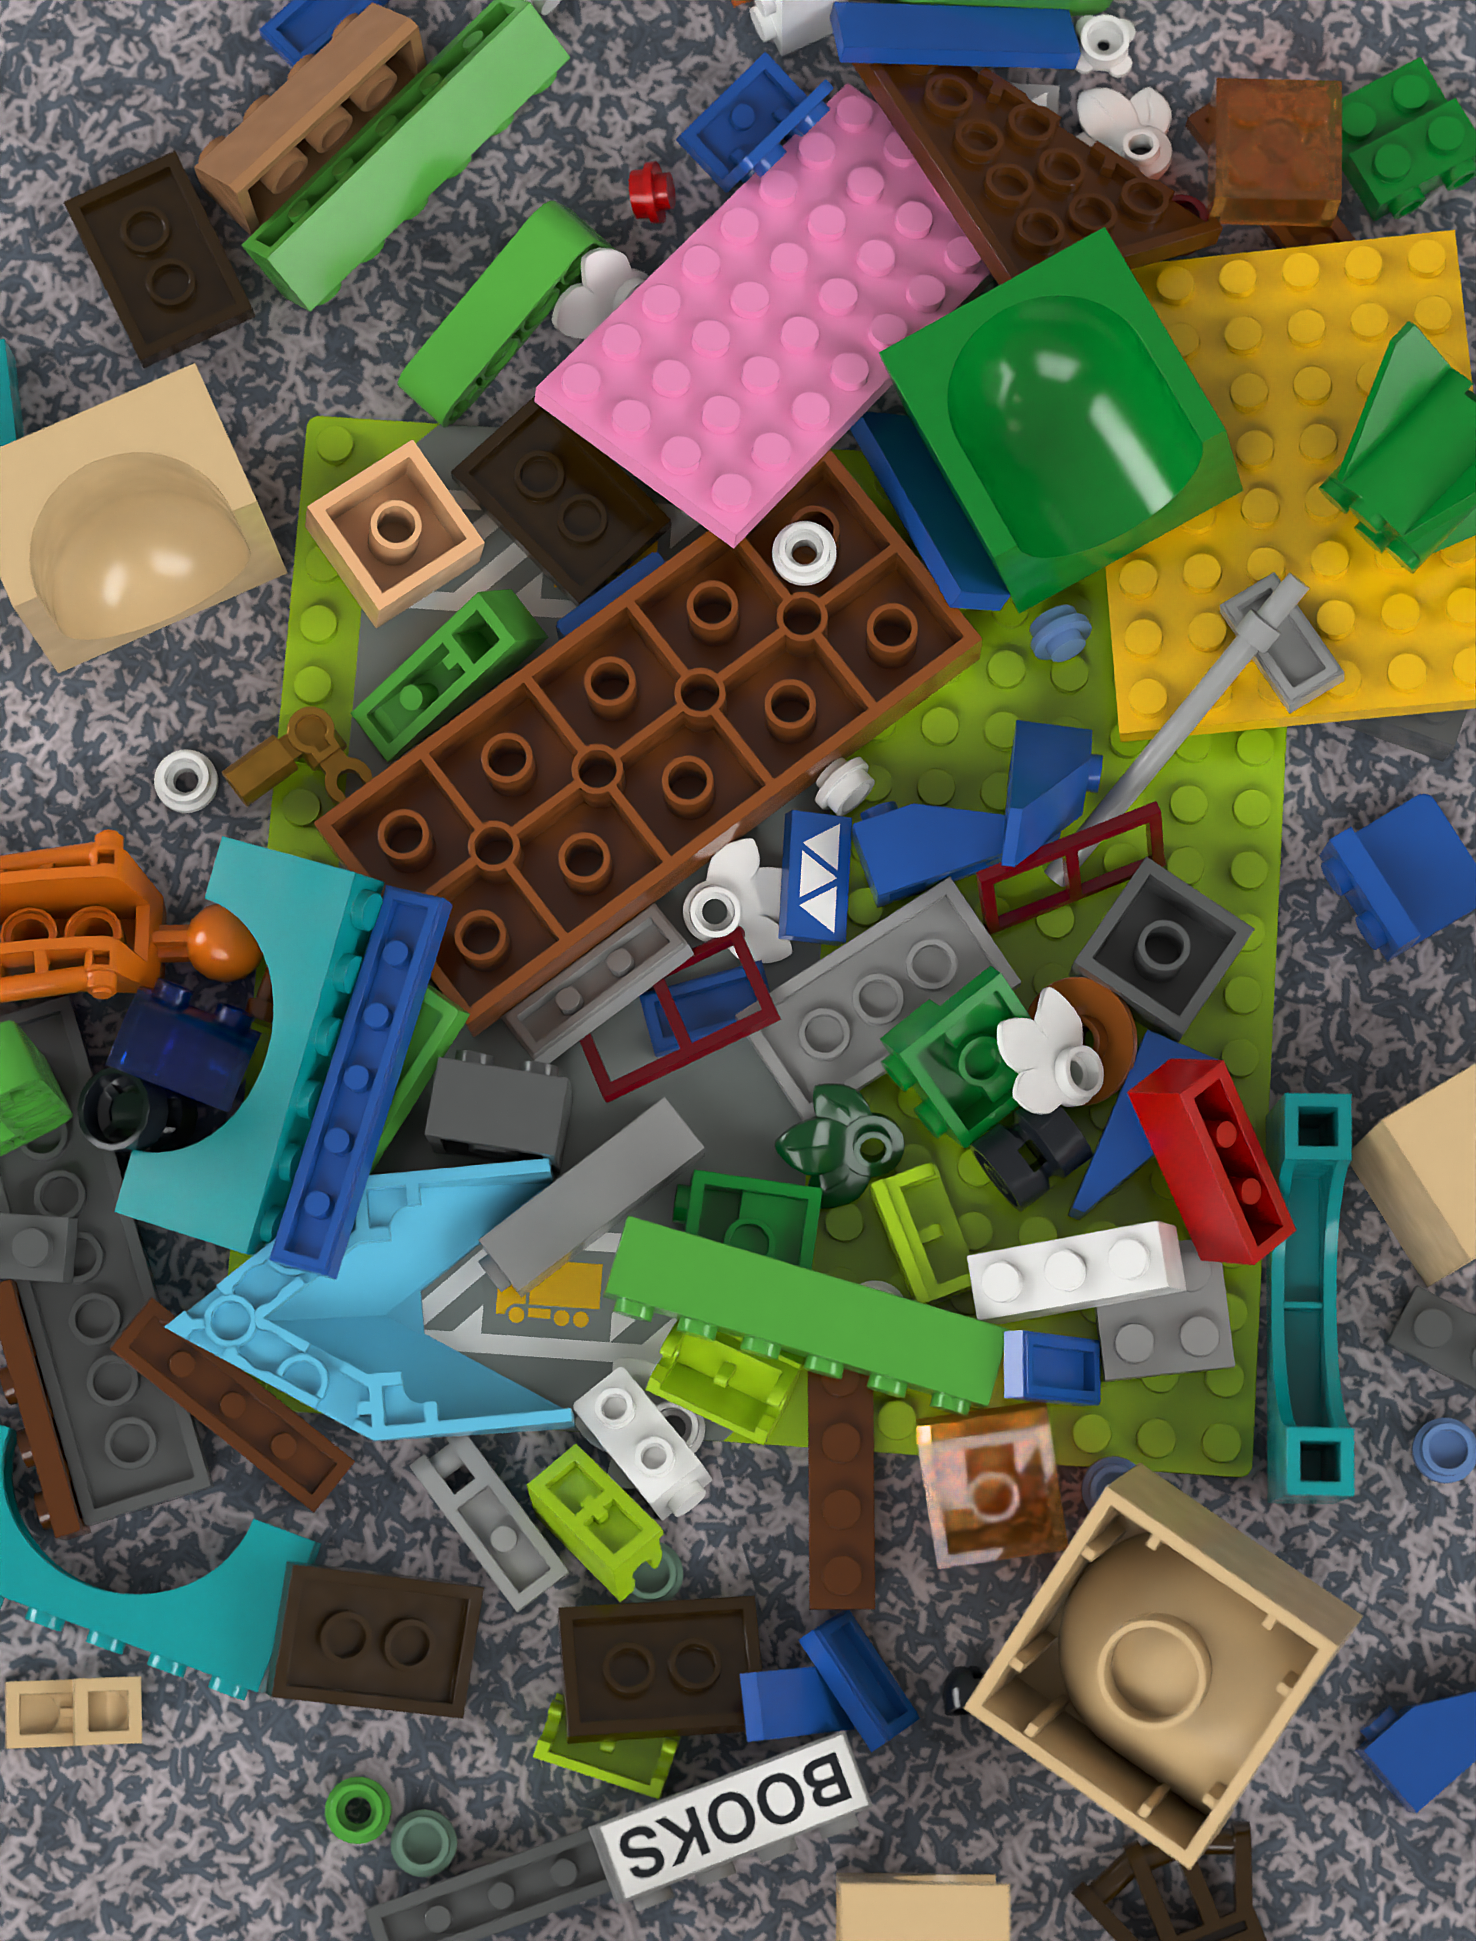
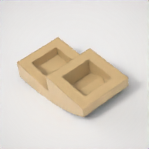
M141 1676L5 1682V1749L142 1743Z

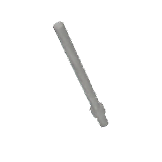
M1289 572L1257 612L1250 609L1234 629L1238 633L1237 637L1076 832L1122 815L1128 810L1258 651L1265 654L1280 636L1281 632L1277 628L1310 589L1304 582ZM1100 842L1078 851L1079 867H1081ZM1061 857L1053 860L1044 872L1055 883L1064 887L1065 879Z

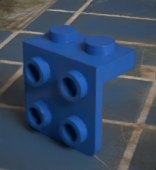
M765 51L677 137L676 141L727 194L739 181L744 184L755 173L761 178L787 153L779 142L782 139L787 142L795 134L803 137L830 110L823 99L834 87L825 79L807 96Z
M1428 794L1415 796L1357 832H1354L1352 827H1349L1329 839L1319 855L1323 861L1321 869L1326 880L1339 896L1345 895L1357 914L1355 921L1363 938L1374 950L1379 948L1387 962L1476 909V863L1435 799Z

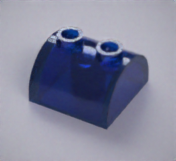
M157 978L153 990L141 985L125 1015L105 1065L230 1112L240 1095L262 1037V1032L250 1028L255 1016L248 1011L223 1002H218L214 1014L190 1005L194 992L165 979Z

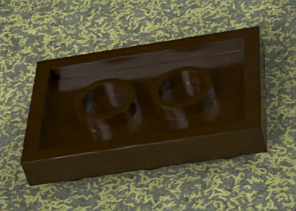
M176 151L63 202L143 368H147L256 317Z
M534 396L451 471L452 480L578 607L612 582L671 528V519L609 456L535 403Z
M287 1561L266 1694L272 1698L463 1719L484 1587L473 1583Z
M755 1595L558 1608L557 1618L567 1744L746 1732L740 1674L762 1672Z

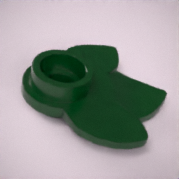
M818 1084L813 1089V1105L816 1117L806 1119L791 1126L775 1140L774 1146L777 1153L789 1166L805 1175L811 1176L808 1186L823 1188L820 1208H835L847 1205L858 1199L867 1188L871 1177L881 1176L892 1171L903 1157L905 1142L899 1125L892 1118L884 1114L872 1112L861 1092L845 1084ZM870 1138H877L885 1144L883 1150L876 1155H867L860 1148L863 1142Z

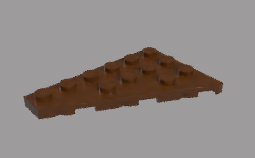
M852 63L999 285L1103 227L1108 231L1130 270L1217 244L1223 229L1217 218L1211 216L1205 222L1172 200L1175 193L1174 190L1159 180L1150 179L1145 176L1139 167L1098 140L1091 147L1059 126L1062 119L1060 115L1046 106L1032 102L1026 93L986 67L978 73L969 66Z

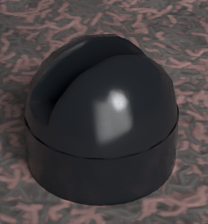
M957 1666L948 1674L943 1681L942 1691L945 1715L961 1716L971 1714L964 1707L986 1674L981 1667L969 1666L967 1668L966 1666Z

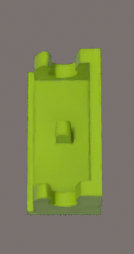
M931 1162L871 1183L869 1192L911 1300L933 1306L972 1291L967 1256L971 1254L941 1180L937 1165H932Z
M677 1320L659 1351L663 1356L652 1372L646 1390L764 1445L790 1401L805 1357L782 1350L778 1360L753 1355L740 1350L742 1338L718 1331L715 1341L696 1338L677 1331L679 1320Z
M574 1444L527 1484L537 1519L620 1602L634 1591L635 1579L633 1574L643 1562L646 1561L653 1569L657 1568L660 1564L662 1550L659 1538L664 1535L663 1529L577 1444Z
M556 1694L548 1709V1718L543 1733L538 1739L533 1754L534 1758L656 1799L662 1797L681 1736L567 1744L564 1699L562 1694Z

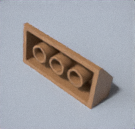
M373 2L359 15L352 13L344 18L334 30L332 40L316 55L308 54L302 57L289 72L286 83L273 95H263L255 100L245 112L243 122L227 137L219 136L203 149L199 156V163L194 166L202 189L251 236L426 66L419 26L409 17Z

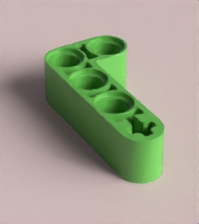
M554 200L546 202L528 218L402 371L397 385L443 428L453 424L496 378L555 307L564 291L571 285L582 283V256L596 248H612L614 250L615 248L570 208Z
M11 1020L0 1022L1 1157L55 1130L73 1117L68 1102L45 1056L17 1023Z

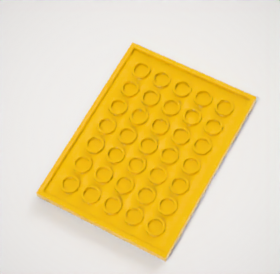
M1455 230L1163 261L1132 269L1131 272L1225 427L1243 491L1105 567L1120 742L1154 738L1236 638V635L1220 613V604L1273 572L1276 573L1281 582L1290 572L1310 588L1297 605L1344 671L1345 681L1289 714L1251 659L1189 736L1475 709L1476 535L1431 554L1412 574L1403 568L1387 550L1381 554L1370 546L1354 529L1360 520L1350 510L1346 514L1341 512L1318 489L1343 462L1388 344L1408 321L1418 327L1453 369L1472 382ZM1473 385L1468 390L1473 392Z

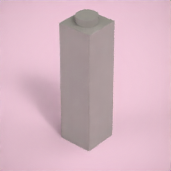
M665 1097L480 1238L479 1242L487 1255L479 1260L478 1263L501 1293L512 1285L522 1298L705 1157L704 1146Z

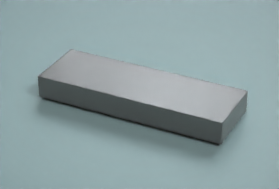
M653 903L501 1016V1019L533 1061L549 1064L687 961L694 953L686 940L657 905Z

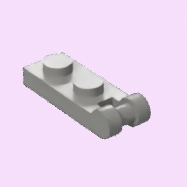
M469 1435L446 1437L449 1442L448 1445L431 1458H428L425 1454L422 1455L409 1467L516 1612H520L567 1576L570 1571ZM465 1464L475 1479L454 1494L444 1479Z

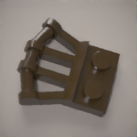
M1232 1821L1231 1828H1222L1202 1854L1232 1856L1233 1911L1222 1916L1218 1914L1198 1862L1196 1861L1192 1868L1188 1869L1152 1842L1140 1846L1138 1840L1123 1845V1852L1088 1886L1082 1881L1071 1892L1077 1901L1115 1941H1138L1106 1906L1133 1879L1137 1884L1159 1941H1267L1253 1907L1252 1842L1249 1821ZM1174 1861H1177L1202 1922L1200 1925L1177 1934L1151 1872Z

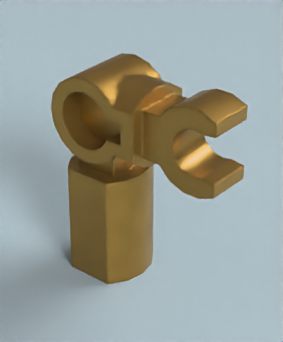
M304 707L297 710L290 717L287 733L278 739L272 734L222 771L228 784L247 807L297 771L299 768L295 762L301 758L305 760L312 771L322 770L325 774L327 795L337 805L346 799L344 793L337 786V781L341 775L345 773L356 774L364 785L373 779L371 770L364 762L357 758L346 756L343 751L348 745L334 728L330 715L317 707Z

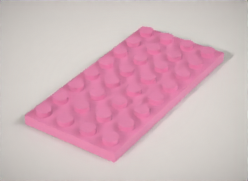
M849 83L826 103L830 110L803 137L795 134L782 146L787 153L761 178L755 173L563 360L536 387L535 403L733 549L891 387L893 383L879 352L976 299L995 279L879 104Z

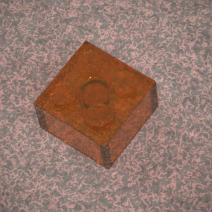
M1216 78L1208 107V220L1211 216H1214L1220 224L1332 227L1342 200V81Z
M1035 1401L969 1411L968 1417L948 1414L916 1419L917 1446L938 1569L1065 1551L1067 1549V1532L1045 1402Z

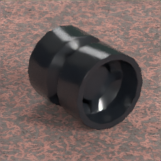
M116 1066L102 1069L88 1080L81 1091L77 1108L79 1125L87 1140L100 1149L130 1154L132 1150L161 1153L182 1149L187 1145L195 1132L198 1118L196 1099L190 1087L178 1077Z
M1020 1106L1013 1113L1014 1124L1008 1127L998 1123L970 1145L974 1157L988 1178L1006 1200L1020 1212L1050 1190L1049 1178L1055 1175L1065 1179L1093 1157V1152L1085 1137L1061 1106H1058L1053 1112L1048 1114L1031 1113ZM1024 1144L1037 1159L1031 1165H1028L1018 1152V1149Z

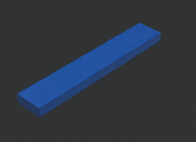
M386 885L380 913L367 945L269 1258L270 1261L278 1265L337 1280L453 906L445 898Z

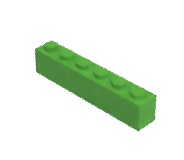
M493 0L241 246L287 300L311 312L316 306L331 300L340 290L341 281L360 263L374 258L382 250L385 239L403 221L418 215L427 205L428 197L446 179L461 173L470 163L471 155L489 137L504 131L513 121L514 113L532 95L547 89L556 79L557 71L570 59V56L531 2L525 0Z
M629 1215L622 1230L603 1294L604 1298L616 1301L613 1312L644 1322H651L655 1312L678 1319L677 1331L708 1341H715L717 1331L742 1338L740 1350L747 1353L778 1360L781 1350L806 1357L803 1368L808 1371L841 1379L843 1371L846 1369L869 1376L867 1388L900 1398H905L907 1388L932 1395L931 1407L968 1417L970 1407L982 1409L989 1405L1004 1352V1331L1010 1330Z

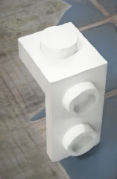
M619 1367L574 1403L573 1408L662 1521L672 1513L676 1517L687 1513L706 1495L704 1487L712 1481L711 1476L625 1368Z

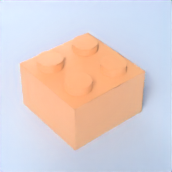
M413 439L307 506L306 529L376 629L480 562L485 542Z

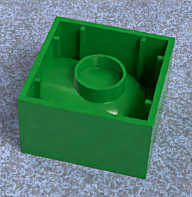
M1105 227L879 352L909 419L1009 591L1010 598L1019 614L1243 491L1225 427Z

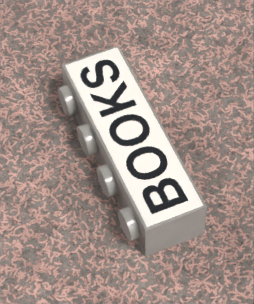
M845 1730L588 1828L615 1903L619 1904L633 1900L636 1911H640L674 1898L670 1885L689 1877L695 1876L698 1886L702 1887L736 1874L733 1860L757 1852L760 1862L764 1863L798 1850L794 1837L818 1828L822 1839H826L859 1826L855 1813L873 1806Z

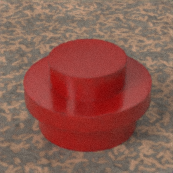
M657 161L645 162L643 169L631 170L629 196L632 211L637 220L649 218L652 224L664 223L666 220V210L675 208L676 192L673 177L670 172L663 173Z

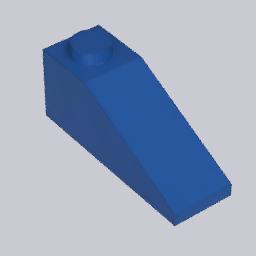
M1016 720L1007 783L1002 866L1015 867L1082 816L1086 792L1098 793L1103 755L1092 754L1091 729Z
M890 801L863 811L860 814L862 821L854 823L852 827L851 838L877 908L928 891L948 877H951L953 882L975 875L976 872L998 864L1002 860L1005 815L916 803L898 808L895 801ZM1059 832L1056 836H1054L1044 845L1058 840L1061 832Z
M1150 1030L1145 1032L1137 1049L1134 1066L1120 1089L1068 1216L1081 1220L1155 1157L1127 1091L1170 1058L1218 1059Z
M1476 1689L1405 1706L1397 1713L1388 1705L1360 1729L1366 1740L1355 1751L1407 1812H1419L1476 1761Z

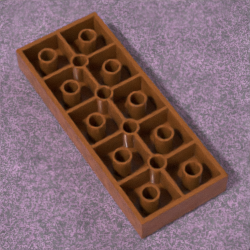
M830 449L734 549L708 530L313 823L322 839L346 870L385 882L381 894L382 898L386 885L445 898L453 904L430 981L440 993L470 1013L464 1026L475 1037L707 864L714 854L724 846L739 840L815 783L824 769L839 758L847 759L978 661L981 655L983 639L958 608L949 607L929 571ZM799 521H810L823 526L832 535L836 544L837 556L833 570L824 580L808 586L796 585L785 580L777 572L772 558L773 544L779 532L786 526ZM801 546L792 554L793 559L800 564H809L817 556L816 552L808 546Z

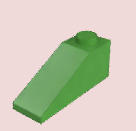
M512 589L477 592L350 714L387 762L394 761L505 679L549 637Z

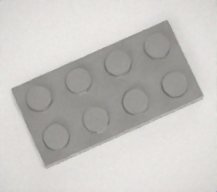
M948 877L771 991L770 996L781 1020L748 1035L747 1038L802 1121L816 1117L813 1105V1089L815 1085L828 1083L845 1084L860 1091L887 1072L883 1068L881 1061L889 1055V1052L880 1041V1038L927 1000L931 999L940 1006L989 966L1001 972L1013 991L1020 987L1021 981L951 877ZM758 1000L737 1013L735 1020L739 1021L762 1010Z

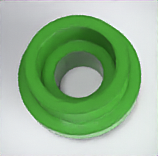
M352 1777L343 1780L332 1789L325 1805V1817L330 1830L336 1837L351 1844H364L378 1838L386 1830L392 1814L391 1800L386 1790L378 1782L367 1777ZM355 1797L366 1799L371 1806L370 1817L364 1823H355L347 1815V1805Z

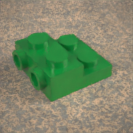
M1421 57L1314 112L1312 118L1314 125L1373 222L1389 213L1392 214L1394 219L1402 218L1418 209L1426 201L1425 194L1444 185L1448 191H1452L1476 177V130L1457 99L1454 98L1447 101Z
M992 966L985 969L940 1006L931 999L927 1000L880 1038V1041L889 1052V1055L881 1061L885 1071L901 1090L906 1092L909 1088L913 1087L923 1101L914 1108V1112L923 1125L935 1138L939 1139L942 1135L946 1134L964 1149L1020 1105L1012 1095L1013 1086L1019 1074L1006 1064L999 1052L997 1027L1003 1020L1011 1018H1028L1032 1020V1018L1001 972Z
M694 1169L691 1174L690 1185L677 1184L672 1222L684 1224L683 1232L812 1270L823 1188Z

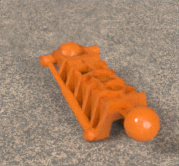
M107 829L95 835L94 842L0 855V925H2L0 931V1003L49 996L63 997L64 994L88 992L97 999H108L117 992L147 994L150 998H164L165 963L191 962L193 967L209 980L223 983L245 979L260 965L263 953L250 930L237 916L219 904L206 906L191 920L190 924L167 925V911L163 895L130 854L124 850V837L115 830Z

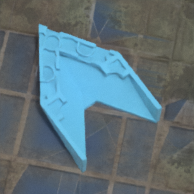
M549 1158L369 1175L337 1280L278 1265L270 1261L269 1258L275 1242L274 1239L218 1283L216 1289L187 1312L183 1311L165 1326L166 1329L373 1441L576 1428L575 1415L571 1408L563 1409L426 1335L424 1330L421 1291L479 1246L480 1238L554 1182V1174Z

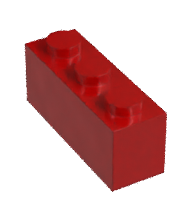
M1170 1058L1127 1091L1201 1261L1255 1265L1297 1231L1224 1060Z

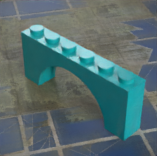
M222 836L204 899L223 906L237 916L250 930L264 955L273 992V1025L268 1052L262 1070L246 1100L236 1113L213 1134L189 1147L170 1152L155 1153L132 1150L114 1212L248 1255H255L276 1238L362 965L370 932L374 929L383 903L381 894L385 882L356 872Z
M1284 1093L1266 1115V1160L1297 1231L1266 1255L1267 1503L1335 1504L1355 1496L1354 1428L1347 1421L1343 1404L1337 1342L1338 1234L1344 1182L1347 1169L1352 1161L1351 1094Z
M0 1424V1609L4 1599L7 1598L28 1606L25 1619L36 1624L62 1632L65 1621L89 1629L85 1641L100 1648L122 1655L126 1644L151 1652L146 1664L164 1672L184 1678L187 1667H191L212 1675L208 1688L245 1701L249 1690L265 1693L287 1561L314 1564L322 1544L253 1519L248 1532L234 1552L216 1569L188 1585L151 1594H121L95 1587L70 1574L54 1562L31 1535L18 1508L14 1491L13 1460L17 1444V1430Z

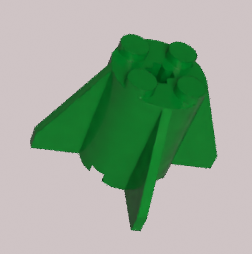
M1408 321L1388 344L1343 462L1318 489L1341 512L1346 514L1350 510L1360 520L1354 529L1370 546L1381 554L1387 550L1403 568L1413 574L1431 554L1476 535V394L1468 390L1473 383L1453 369L1418 327Z

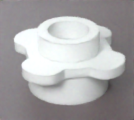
M1086 15L1080 18L1076 23L1075 33L1079 37L1081 55L1075 70L1081 74H1088L1093 70L1107 71L1116 78L1127 75L1132 67V60L1128 56V48L1136 33L1133 24L1126 19H1119L1112 15H1098L1095 17ZM1106 42L1109 45V49L1102 51L1098 48V44Z

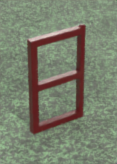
M1154 801L1043 845L1015 867L1002 866L1000 862L976 872L983 926L989 935L1130 880L1145 858L1081 883L1078 851L1144 824L1146 825L1148 858L1164 867L1166 859L1164 857L1162 814L1157 802ZM1062 857L1065 890L998 916L994 891L995 883Z
M741 926L736 927L726 936L713 938L692 948L694 953L692 957L653 985L680 1049L611 1081L591 1032L579 1041L606 1103L781 1020L744 938L745 931ZM734 946L762 1010L692 1042L665 978Z

